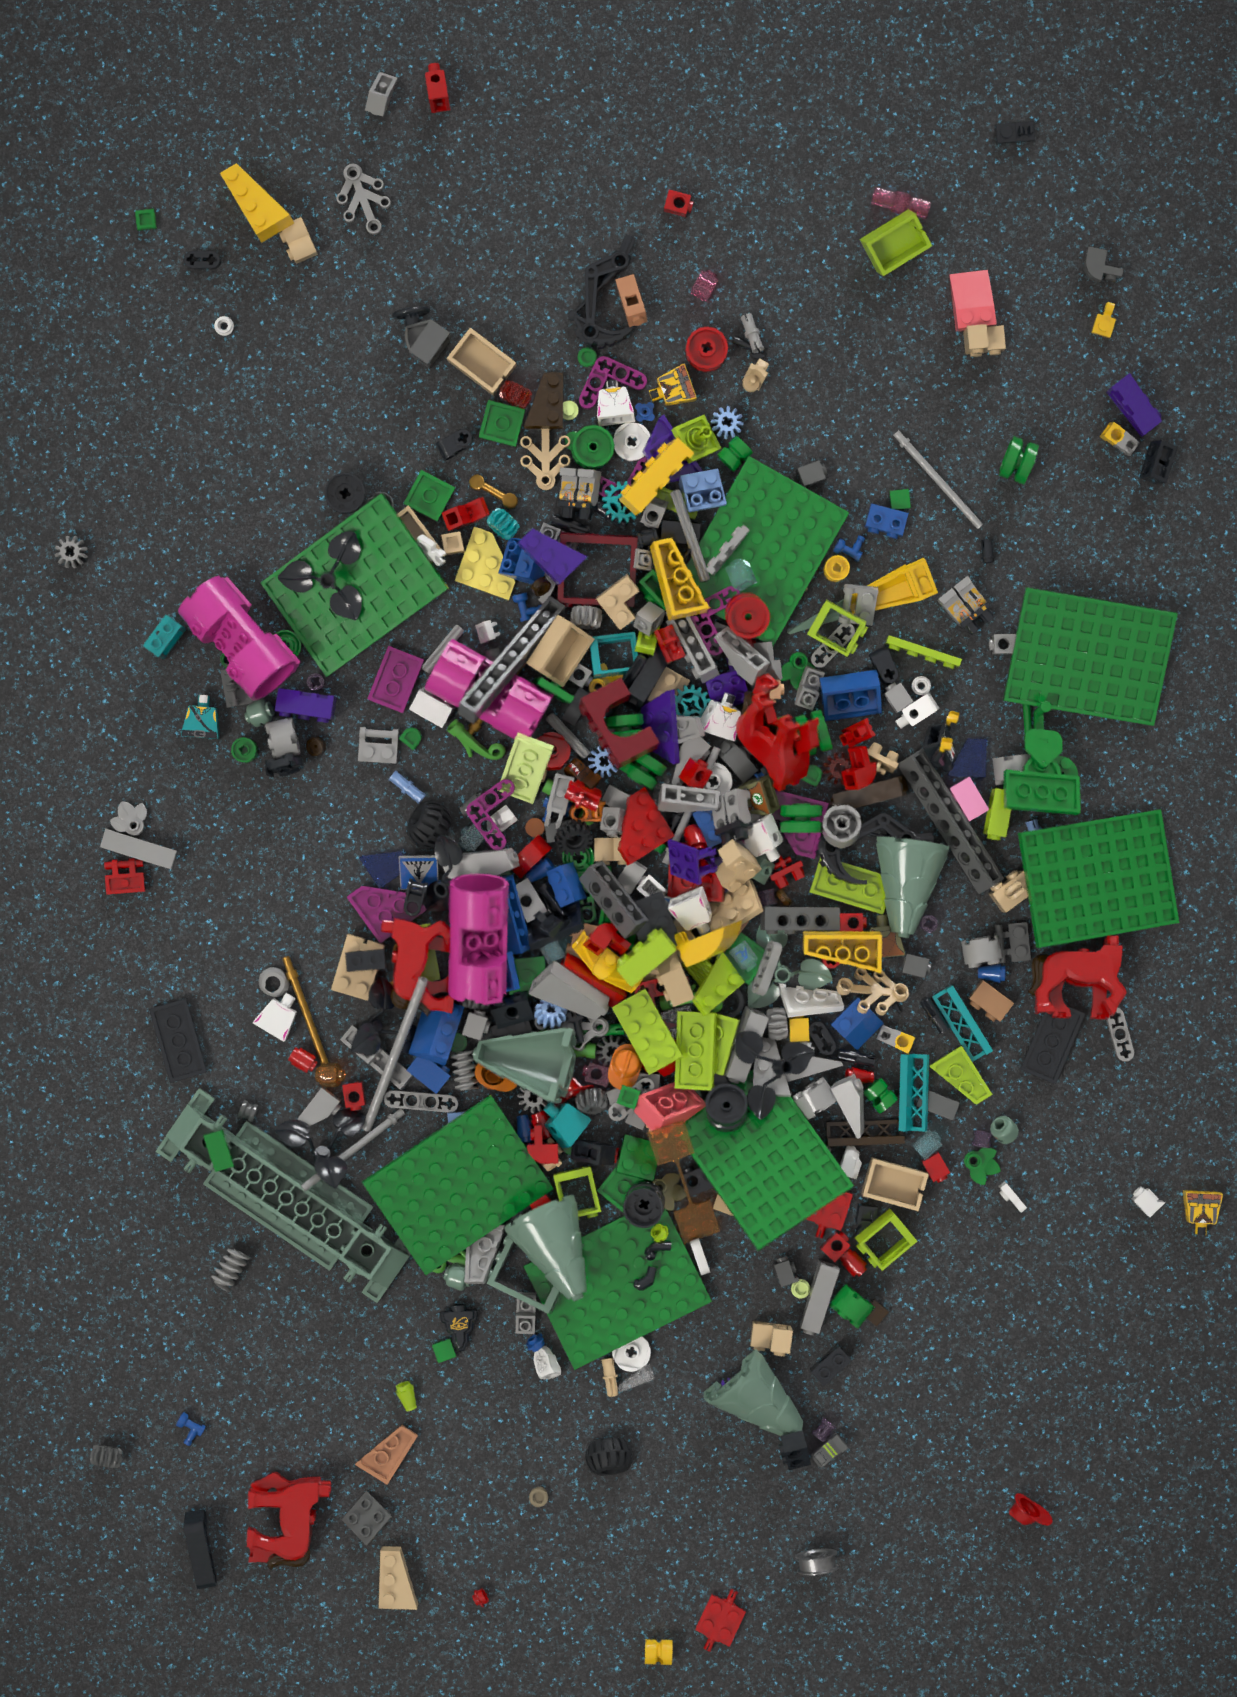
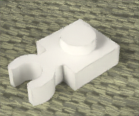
M423 534L417 537L418 545L430 561L433 560L438 566L445 563V560L441 558L446 555L444 550H438L436 543Z
M1006 1182L999 1185L1001 1189L1000 1195L1006 1201L1010 1199L1022 1213L1027 1208Z

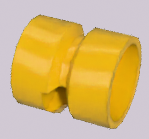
M832 556L824 565V575L831 582H840L848 575L850 565L843 556Z
M645 1639V1664L655 1665L657 1662H660L661 1665H672L673 1641L661 1640L657 1642L656 1639Z

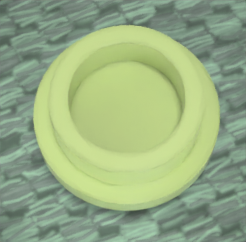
M573 401L563 402V419L573 420L578 415L576 403Z
M799 1279L798 1282L793 1283L791 1286L792 1294L797 1298L807 1297L810 1293L809 1283L804 1279Z

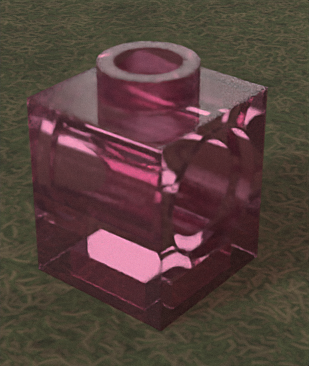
M702 270L690 293L708 302L719 281L716 278L717 275L709 270L706 272Z
M589 1062V1066H584L582 1074L585 1077V1082L607 1087L609 1066ZM593 1069L601 1070L602 1076L599 1079H594L591 1076Z

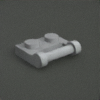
M845 584L842 608L850 612L852 594L857 593L854 615L867 621L866 625L873 626L878 587ZM842 614L839 615V623L858 624Z
M360 727L358 761L397 764L399 729L389 731ZM366 737L392 738V744L367 743Z

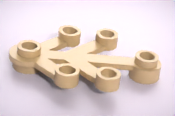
M541 429L542 452L532 443L531 438L528 436L522 437L520 443L522 447L527 448L542 463V471L532 463L533 461L528 455L523 456L520 462L523 467L528 468L537 477L536 483L540 489L550 490L555 485V476L560 472V467L569 466L571 460L569 456L562 455L559 458V463L551 470L550 462L564 448H567L571 441L569 437L561 436L559 443L550 451L549 430L551 429ZM564 438L568 439L566 445L561 444V440ZM525 439L530 440V443L527 446L523 445V441ZM525 458L530 459V463L528 465L523 464V460ZM562 458H568V463L562 464ZM544 477L549 478V482L547 484H544L542 482V479Z
M857 968L854 977L859 981L864 980L869 986L854 985L848 978H841L836 986L838 993L841 995H848L850 992L871 994L865 1000L860 1001L857 1006V1010L862 1014L867 1013L870 1006L882 995L889 997L876 1006L875 1011L878 1015H885L893 1003L896 1001L904 1002L909 996L907 986L902 983L895 984L885 975L883 970L881 973L874 972L871 977L866 969ZM877 982H883L888 988L882 987Z

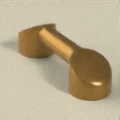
M473 475L470 478L469 485L473 490L482 489L502 500L504 507L507 509H514L517 506L518 499L514 494H505L485 483L481 475Z

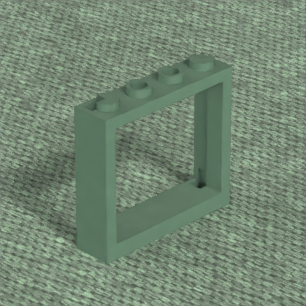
M506 1235L503 1242L505 1245L502 1252L499 1251L495 1258L497 1263L494 1269H490L487 1284L537 1309L552 1314L561 1295V1292L554 1285L543 1305L496 1282L514 1244Z

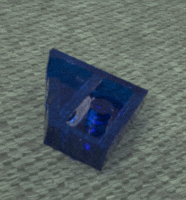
M967 738L954 762V769L949 771L948 776L985 778L987 739Z
M401 851L361 856L359 859L377 886L381 888L400 875L399 856L404 855Z

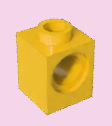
M797 1016L788 1018L789 1041H810L808 1017Z

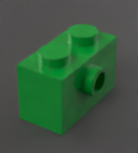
M652 569L639 581L637 587L645 595L644 599L647 603L650 601L666 612L658 577Z

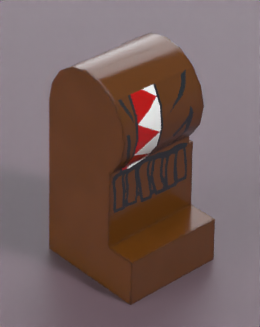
M574 758L564 768V773L567 776L575 778L574 782L580 780L589 789L596 788L602 779L597 772L593 773L578 758Z

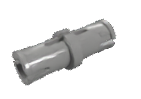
M749 313L746 314L747 318L744 315L741 317L746 331L744 334L749 340L752 353H759L758 349L761 352L764 350L753 315Z

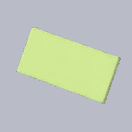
M517 733L501 780L508 779L514 783L515 790L510 796L531 804L534 803L554 746ZM504 782L502 784L503 788L499 791L509 793L511 784H505Z

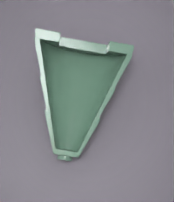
M877 836L876 847L886 897L884 901L891 932L898 933V937L909 938L910 935H914L928 906L927 902L947 859L949 846L912 839Z
M560 1028L479 1041L477 1047L474 1048L473 1058L477 1064L502 1079L506 1078L548 1102L560 1103L562 1101L560 1098L561 1096H566L573 1077L576 1053L573 1050V1045H576L575 1032L571 1028Z
M574 1195L565 1196L560 1202L554 1200L515 1219V1224L511 1225L510 1223L505 1226L504 1229L508 1237L545 1274L544 1277L568 1300L572 1299L574 1302L584 1297L583 1293L587 1292L585 1258L582 1256L578 1207Z
M757 1349L743 1359L741 1371L722 1386L716 1381L704 1391L703 1397L706 1402L744 1421L758 1425L760 1429L779 1436L802 1431L803 1420L790 1396L786 1395L765 1358Z

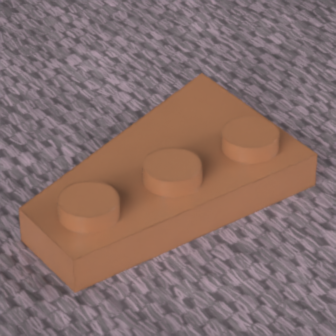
M401 1425L357 1461L355 1465L388 1485L418 1434Z

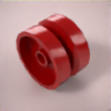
M698 328L687 339L685 349L687 361L697 371H715L726 360L728 344L723 333L716 328ZM708 347V348L710 349V351H707V353H704V352H703V351H704L703 348Z
M742 592L733 596L728 601L725 608V619L730 629L737 636L755 638L767 629L770 622V613L766 604L759 596L753 593ZM747 613L751 614L750 616H747V618H745V615Z

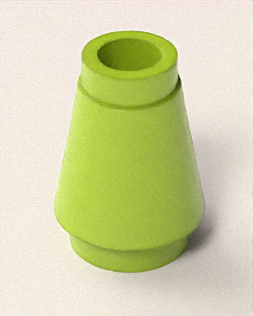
M410 1381L396 1385L395 1393L406 1411L416 1409L414 1386L411 1385Z

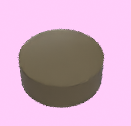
M535 1487L530 1491L529 1501L535 1507H542L548 1501V1493L542 1487Z

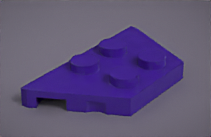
M664 414L659 417L642 451L647 460L652 456L655 458L658 455L657 449L664 442L668 444L675 439L671 431L673 427ZM684 460L681 463L683 465L682 468L673 476L670 475L668 483L679 481L681 475L702 472V469L696 461L688 464L687 460Z
M672 689L641 707V714H643L644 720L642 727L644 730L650 726L660 742L658 749L653 752L672 764L680 763L675 690Z

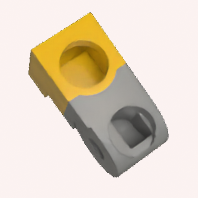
M1110 422L1100 435V438L1108 441L1128 456H1131L1139 445V442L1115 422Z
M882 1024L877 1039L909 1054L915 1037Z

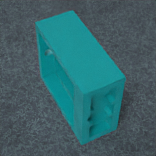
M165 615L143 646L164 660L187 629L173 618Z
M635 632L592 637L594 641L590 645L593 677L602 678L625 675L630 667L601 671L598 645L630 641L634 662L638 656V652L635 651L638 639L635 636Z

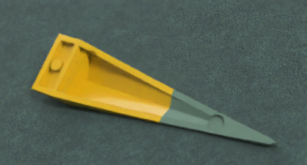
M924 558L911 564L903 565L867 585L878 587L875 611L921 601L938 593ZM857 593L852 594L850 612L852 614L855 611ZM844 599L835 604L843 607ZM830 608L822 624L839 620V615L841 614ZM818 614L789 629L787 633L793 634L809 629Z

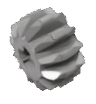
M66 536V543L60 539L59 543L62 546H55V549L60 551L55 554V557H61L58 563L63 564L65 562L66 568H69L70 564H72L73 568H77L76 562L82 565L83 561L80 558H87V555L82 552L88 550L87 547H81L84 541L80 540L77 542L78 537L76 536L72 538V541L69 536ZM69 548H75L73 551L75 553L74 556L69 555L68 557Z
M585 605L575 606L570 614L571 623L581 629H598L602 623V610Z
M779 1007L768 1009L766 1015L769 1018L767 1022L769 1038L771 1040L786 1039L788 1036L786 1010Z
M520 1087V1090L525 1094L519 1093L517 1095L519 1098H524L519 1101V1105L526 1103L525 1111L531 1106V1113H534L537 1106L538 1111L541 1112L540 1104L543 1106L547 1105L543 1098L538 1096L537 1101L534 1102L533 1099L531 1101L529 1099L531 1096L530 1091Z

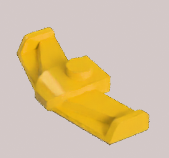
M583 930L571 947L599 980H604L632 993L639 986L643 978L631 987L616 970L617 960L620 957L608 948L599 956L583 946L588 937Z

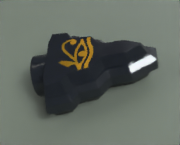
M466 1304L450 1305L451 1310L439 1312L440 1319L445 1324L446 1331L452 1335V1342L457 1351H465L469 1342V1333L473 1330L474 1322L478 1319V1310L466 1309Z

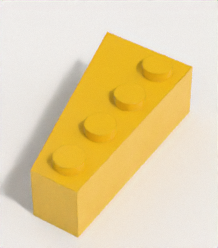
M237 163L220 173L261 243L294 224L290 214Z
M803 931L804 954L881 973V932Z

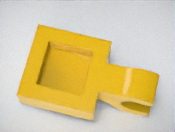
M1107 302L1103 315H1096L1091 333L1107 338L1111 337L1116 319L1111 318L1115 304Z

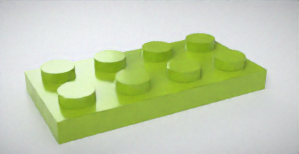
M818 862L810 893L882 915L884 914L886 907L884 899L886 897L880 873L841 862L843 868L850 876L859 880H867V885H853L834 878V875L828 874L826 872L828 869L822 867Z
M646 989L612 1007L649 1075L683 1057Z
M677 1011L676 1044L683 1057L676 1060L675 1089L712 1090L714 1088L717 1013H708L703 1016L700 1012Z

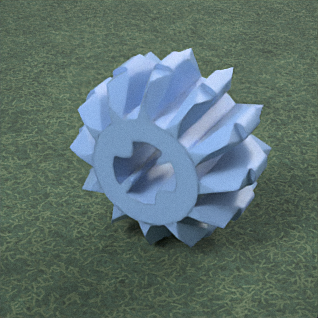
M727 406L726 412L720 407L719 412L721 415L716 412L713 413V416L717 419H712L711 423L717 425L712 430L716 431L719 429L718 437L723 432L725 433L724 439L728 438V433L734 438V431L737 433L741 432V429L737 426H743V422L737 420L741 419L742 415L735 416L736 408L731 413L730 406ZM726 418L728 421H732L730 423V427H728L727 425L723 426V419Z
M598 746L599 754L592 750V755L596 757L588 758V761H595V764L589 765V768L597 767L593 773H598L601 770L600 776L602 778L604 777V771H607L608 777H611L609 770L612 769L615 773L618 770L613 767L609 760L608 766H600L601 761L599 759L602 756L603 758L604 756L607 757L608 752L605 748L604 752H602L601 747Z
M540 1000V1004L535 1006L534 1017L537 1019L538 1025L543 1024L544 1029L550 1026L553 1030L554 1025L560 1028L562 1022L566 1020L567 1009L544 1000Z

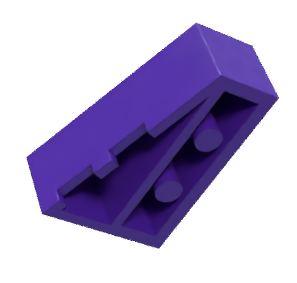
M1130 373L1106 392L1140 437L1162 422L1160 412L1153 408L1149 398L1142 392Z
M531 529L517 543L557 585L587 557L535 529Z
M278 688L275 711L279 712V716L290 717L291 714H296L298 719L309 720L310 717H315L317 722L328 723L329 720H334L337 697Z

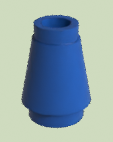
M548 857L541 858L526 873V876L533 883L546 877V872L555 867Z
M997 964L978 967V978L998 983L1005 981L1006 966Z
M528 1115L518 1116L517 1135L523 1144L534 1142L535 1140H531V1129L533 1128Z

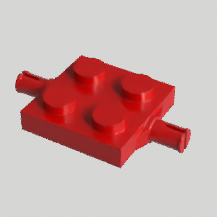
M844 1193L820 1209L817 1214L807 1218V1220L819 1225L816 1237L823 1239L826 1228L842 1230L853 1194Z
M730 1589L727 1599L711 1594L695 1628L696 1631L708 1638L703 1648L706 1650L710 1643L707 1650L711 1652L715 1642H721L730 1647L746 1613V1610L734 1603L738 1593L735 1590L732 1596L734 1589Z

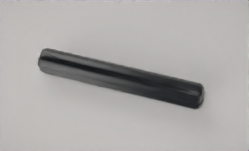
M639 654L622 679L628 690L647 661L643 655ZM618 706L610 709L605 714V717H612Z

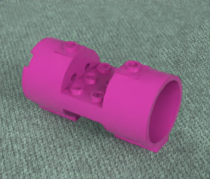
M216 576L197 587V591L191 598L187 597L179 607L178 614L188 624L192 633L203 643L214 642L216 648L227 657L229 664L226 671L253 701L265 697L278 688L296 671L300 664L299 659L277 634H264L247 614L252 606L251 603L228 577L221 578Z
M452 639L441 654L424 689L459 708V702L493 662ZM515 675L480 716V719L491 724L493 728L514 740L517 733L532 737L554 695Z
M466 874L455 877L450 881L448 994L453 999L462 1002L465 999L475 1000V1003H482L484 1005L502 1002L503 994H506L508 881L502 877L490 874Z

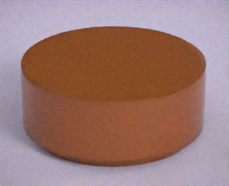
M532 818L527 821L525 829L528 835L536 837L543 834L545 826L540 819Z

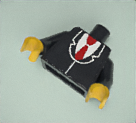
M950 711L946 721L941 724L928 726L923 744V749L933 768L942 767L945 772L954 769L953 759L956 750L949 731L952 728L951 722L956 724L958 722L960 714L958 712Z

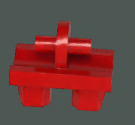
M672 624L654 631L667 664L686 656Z
M868 718L841 730L843 734L839 738L843 746L848 744L850 748L875 736V733L872 731V726L869 725Z
M576 780L575 782H569L564 798L576 803L575 808L577 809L583 806L596 812L602 794L600 789H589L585 787L584 782Z
M780 855L778 858L779 862L775 863L774 869L776 870L780 867L783 869L769 876L771 881H774L779 889L789 885L785 877L786 874L791 872L795 881L805 877L802 869L803 864L801 861H798L790 866H786V864L792 862L790 856L783 859Z

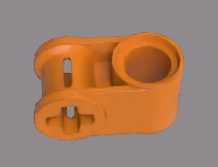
M600 801L596 812L581 806L583 815L579 818H576L574 815V811L577 808L573 804L570 807L569 815L575 821L579 819L581 822H601L603 807L606 801Z

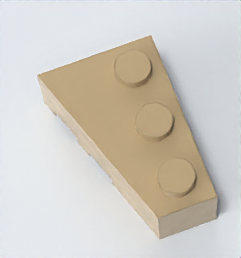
M381 1547L379 1609H418V1601L401 1547Z

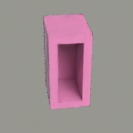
M970 777L948 788L968 822L989 810Z

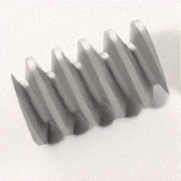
M474 1050L456 1052V1054L451 1056V1058L457 1059L456 1062L452 1063V1066L458 1067L453 1073L459 1075L454 1081L460 1082L459 1085L455 1086V1089L471 1090L479 1088L473 1086L478 1083V1080L473 1078L475 1071H472L477 1065L471 1063L474 1058L470 1055Z
M227 1249L230 1256H223L226 1263L219 1262L222 1269L216 1268L215 1271L218 1273V1276H211L218 1287L228 1292L231 1291L229 1286H234L235 1284L232 1279L237 1280L239 1277L237 1273L243 1271L240 1266H246L247 1264L244 1259H250L247 1255L236 1249Z

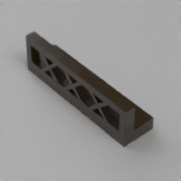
M899 1119L865 1120L864 1125L867 1126L864 1129V1133L866 1132L869 1136H861L858 1139L848 1132L851 1128L848 1121L826 1122L828 1147L905 1144V1136L903 1131H899V1135H891L886 1131L890 1124H899ZM877 1124L882 1129L877 1135L872 1136L866 1131L871 1125ZM830 1126H839L843 1130L842 1134L839 1137H831ZM845 1133L849 1135L847 1137H842Z

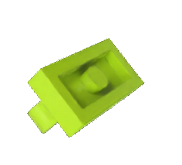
M639 631L635 647L636 652L654 655L657 642L654 632L648 636Z

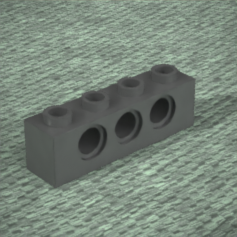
M603 861L590 865L579 878L624 939L636 934L648 921Z
M762 907L764 911L761 912L760 930H766V934H778V930H785V934H796V930L840 931L839 907ZM781 915L785 917V923L782 926L778 924V917ZM800 915L804 918V923L801 926L796 922L797 917ZM820 915L823 921L820 926H817L815 919Z

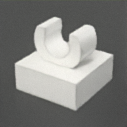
M491 620L475 625L480 644L496 639L500 635V632L494 633L493 626L497 625V622L491 623Z

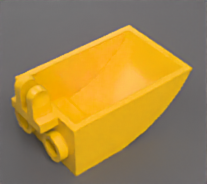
M742 920L690 941L684 931L675 934L674 938L678 945L676 948L680 951L681 959L685 966H691L727 950L737 939Z

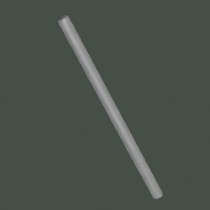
M419 977L366 1115L362 1128L365 1131L370 1132L427 986L428 979L424 977Z

